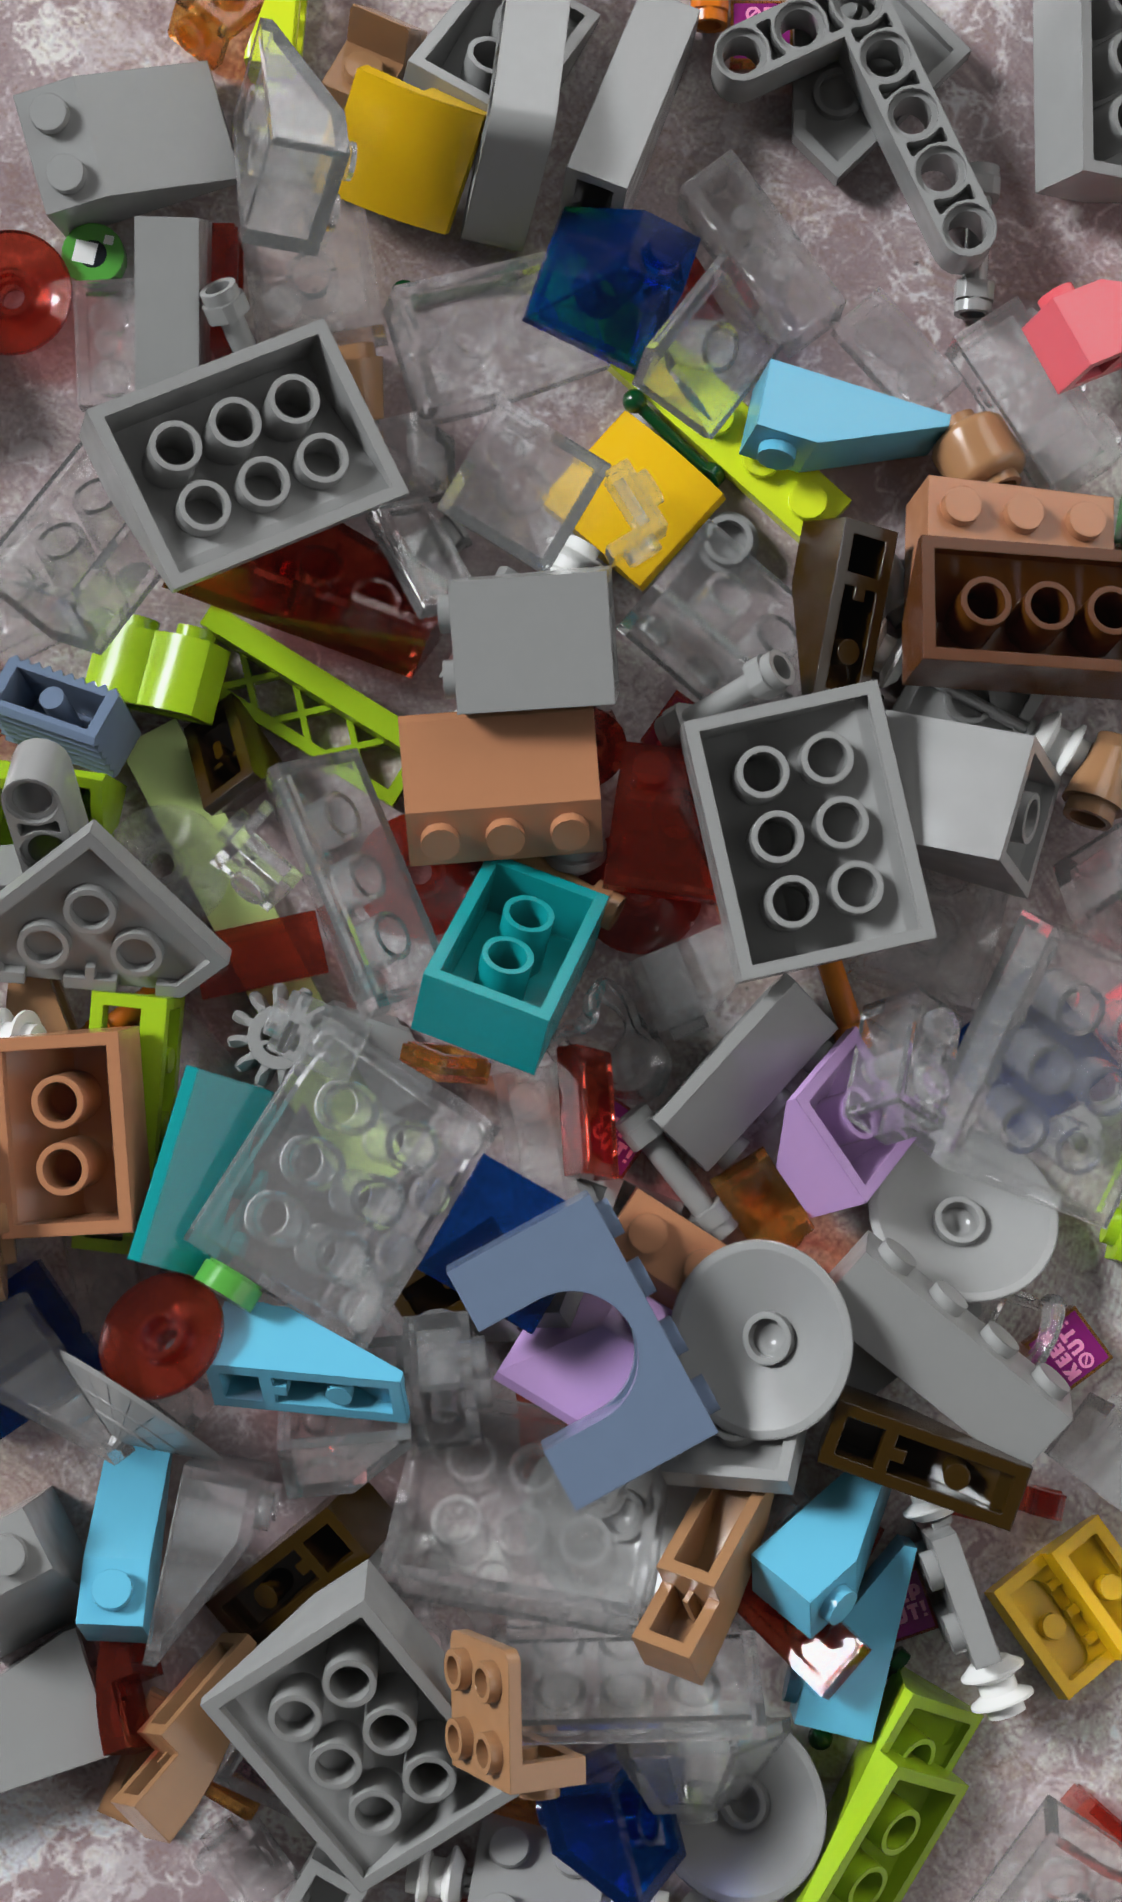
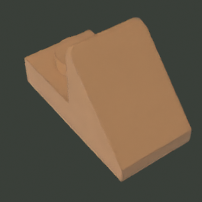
M353 3L350 8L347 40L321 82L319 101L344 111L356 70L364 65L374 67L403 81L407 62L426 39L427 31L372 7Z

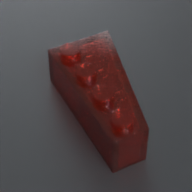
M342 523L179 590L177 593L413 678L443 635L440 633L438 623L437 597L438 594H448V587L446 583ZM163 582V586H162V587H163V588H166V589H169L168 586L166 585V583Z

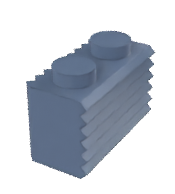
M18 655L10 657L0 673L1 734L6 736V741L19 745L24 740L32 738L49 739L58 743L67 751L72 764L98 773L108 774L113 778L119 775L139 739L141 731L117 688L109 691L106 684L98 687L95 681L87 683L84 677L76 679L73 673L65 676L62 670L54 672L51 666L43 668L40 662L32 664L29 658L22 661Z

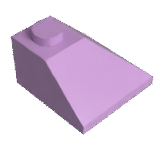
M856 1026L847 1029L786 1101L776 1169L810 1219L866 1204L924 1129Z
M584 1293L571 1328L524 1327L493 1379L570 1425L607 1404L625 1384L632 1367L634 1344L630 1326L624 1316L613 1305L597 1296ZM650 1296L646 1297L658 1321L668 1315L672 1316L670 1308Z

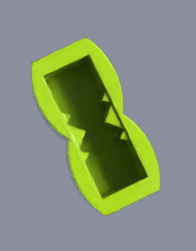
M123 613L121 622L100 621L85 678L87 683L95 681L98 687L106 684L109 691L117 688L129 710L212 726L231 654L230 651L213 643L214 632L183 623H178L176 633L159 631L160 623L158 621L131 613Z

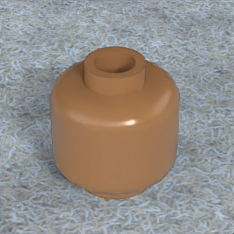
M965 409L951 416L949 427L934 444L931 455L932 461L943 477L1016 486L1021 484L1022 478L1020 474L1024 470L1027 459L1023 449L999 413L991 411L974 413L972 409Z

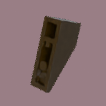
M849 517L803 521L791 583L802 695L871 681L898 532Z
M846 1384L829 1413L819 1442L817 1460L819 1463L1009 1532L1013 1526L1033 1470L1032 1465L909 1407Z
M359 1471L223 1586L205 1605L229 1633L249 1634L259 1644L314 1593L369 1559L399 1525L402 1519Z

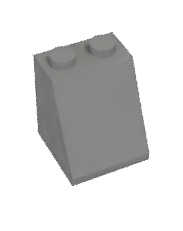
M611 565L456 578L447 582L448 594H438L437 611L440 633H451L453 660H443L442 664L445 699H456L457 715L616 704L620 694Z
M886 709L885 714L921 867L1028 899L1062 780L1036 736Z
M53 1486L0 1512V1658L76 1619L85 1550Z

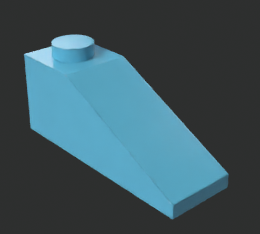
M771 358L753 388L739 454L756 459L760 464L770 469H789L798 473L926 456L930 453L939 437L949 427L951 415Z
M224 1301L204 1362L214 1405L408 1424L411 1412L402 1370L289 1307L257 1302L251 1313H248L232 1303Z
M107 1444L83 1556L75 1623L88 1641L153 1643L173 1453L158 1450L151 1451L132 1445H124L117 1451Z
M843 1472L751 1554L752 1591L809 1639H812L828 1623L831 1625L840 1623L850 1613L857 1600V1593L892 1489Z
M897 1534L864 1573L857 1593V1600L850 1613L836 1625L828 1623L812 1639H809L804 1645L800 1663L790 1661L784 1680L782 1701L791 1703L789 1709L794 1724L872 1743L917 1552V1547L910 1537Z

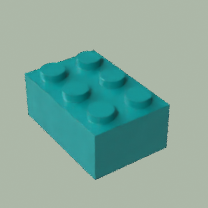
M511 859L484 861L423 973L411 1029L535 1075L593 954L609 896Z

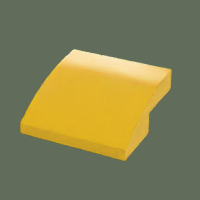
M369 65L358 67L320 190L385 217L446 235L450 232L482 137L487 112L434 87L421 90Z
M625 410L541 503L549 515L575 535L595 546L600 551L598 556L600 560L608 566L611 565L614 571L643 592L722 505L726 498L723 492L678 451Z
M1098 1514L1091 1515L1055 1538L984 1592L1058 1699L1070 1700L1115 1660L1122 1661V1548Z

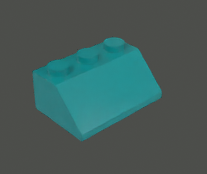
M186 1065L127 1259L192 1276L196 1275L205 1259H210V1257L237 1272L240 1270L249 1244V1234L242 1233L248 1208L258 1209L268 1181V1172L260 1170L267 1145L277 1146L286 1122L287 1110L279 1107L283 1095Z

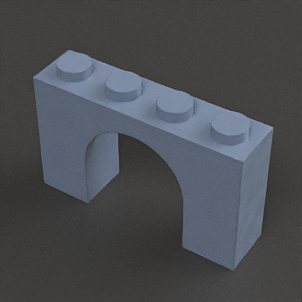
M587 1190L578 1193L446 1266V1273L478 1332L545 1296L569 1291L597 1296L613 1305L627 1320L633 1337L634 1355L629 1376L621 1390L601 1408L541 1440L544 1454L575 1511L719 1433L710 1415L721 1409L702 1373L689 1379L678 1356L689 1351L671 1316L668 1315L658 1321L646 1297L657 1292L641 1260L637 1256L626 1262L614 1238L624 1234L625 1231L608 1199L605 1197L594 1203Z

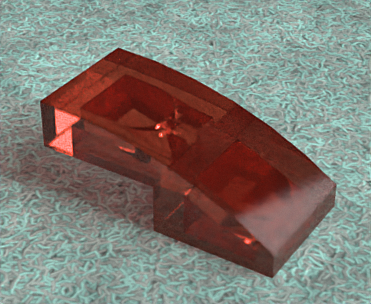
M154 1633L153 1643L100 1641L96 1670V1709L103 1756L136 1755L152 1749L137 1731L150 1717L146 1708L147 1704L142 1682L164 1675Z

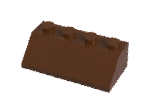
M921 535L917 543L902 621V685L1122 700V550Z

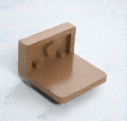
M470 1629L453 1630L450 1638V1649L447 1650L444 1658L445 1679L451 1689L452 1718L447 1721L445 1727V1742L447 1751L452 1758V1765L509 1795L519 1794V1797L525 1800H552L560 1797V1788L585 1785V1755L527 1728H522L521 1660L518 1651L509 1645Z

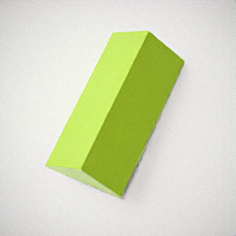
M906 1667L892 1674L884 1688L872 1743L859 1740L826 1808V1834L820 1856L806 1880L796 1890L784 1897V1902H901L969 1788V1785L954 1774L952 1770L984 1718V1715L973 1713L970 1705Z

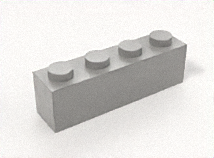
M868 1230L829 1273L846 1303L853 1330V1341L971 1437L1031 1465L1073 1421L1071 1394L1069 1393L1071 1389L1066 1380L1051 1366L1045 1363H1040L1036 1366L1018 1352V1343L1002 1326L993 1321H989L985 1325L967 1310L968 1304L964 1297L949 1283L940 1279L933 1283L915 1268L917 1265L916 1260L900 1243L891 1238H886L883 1242Z

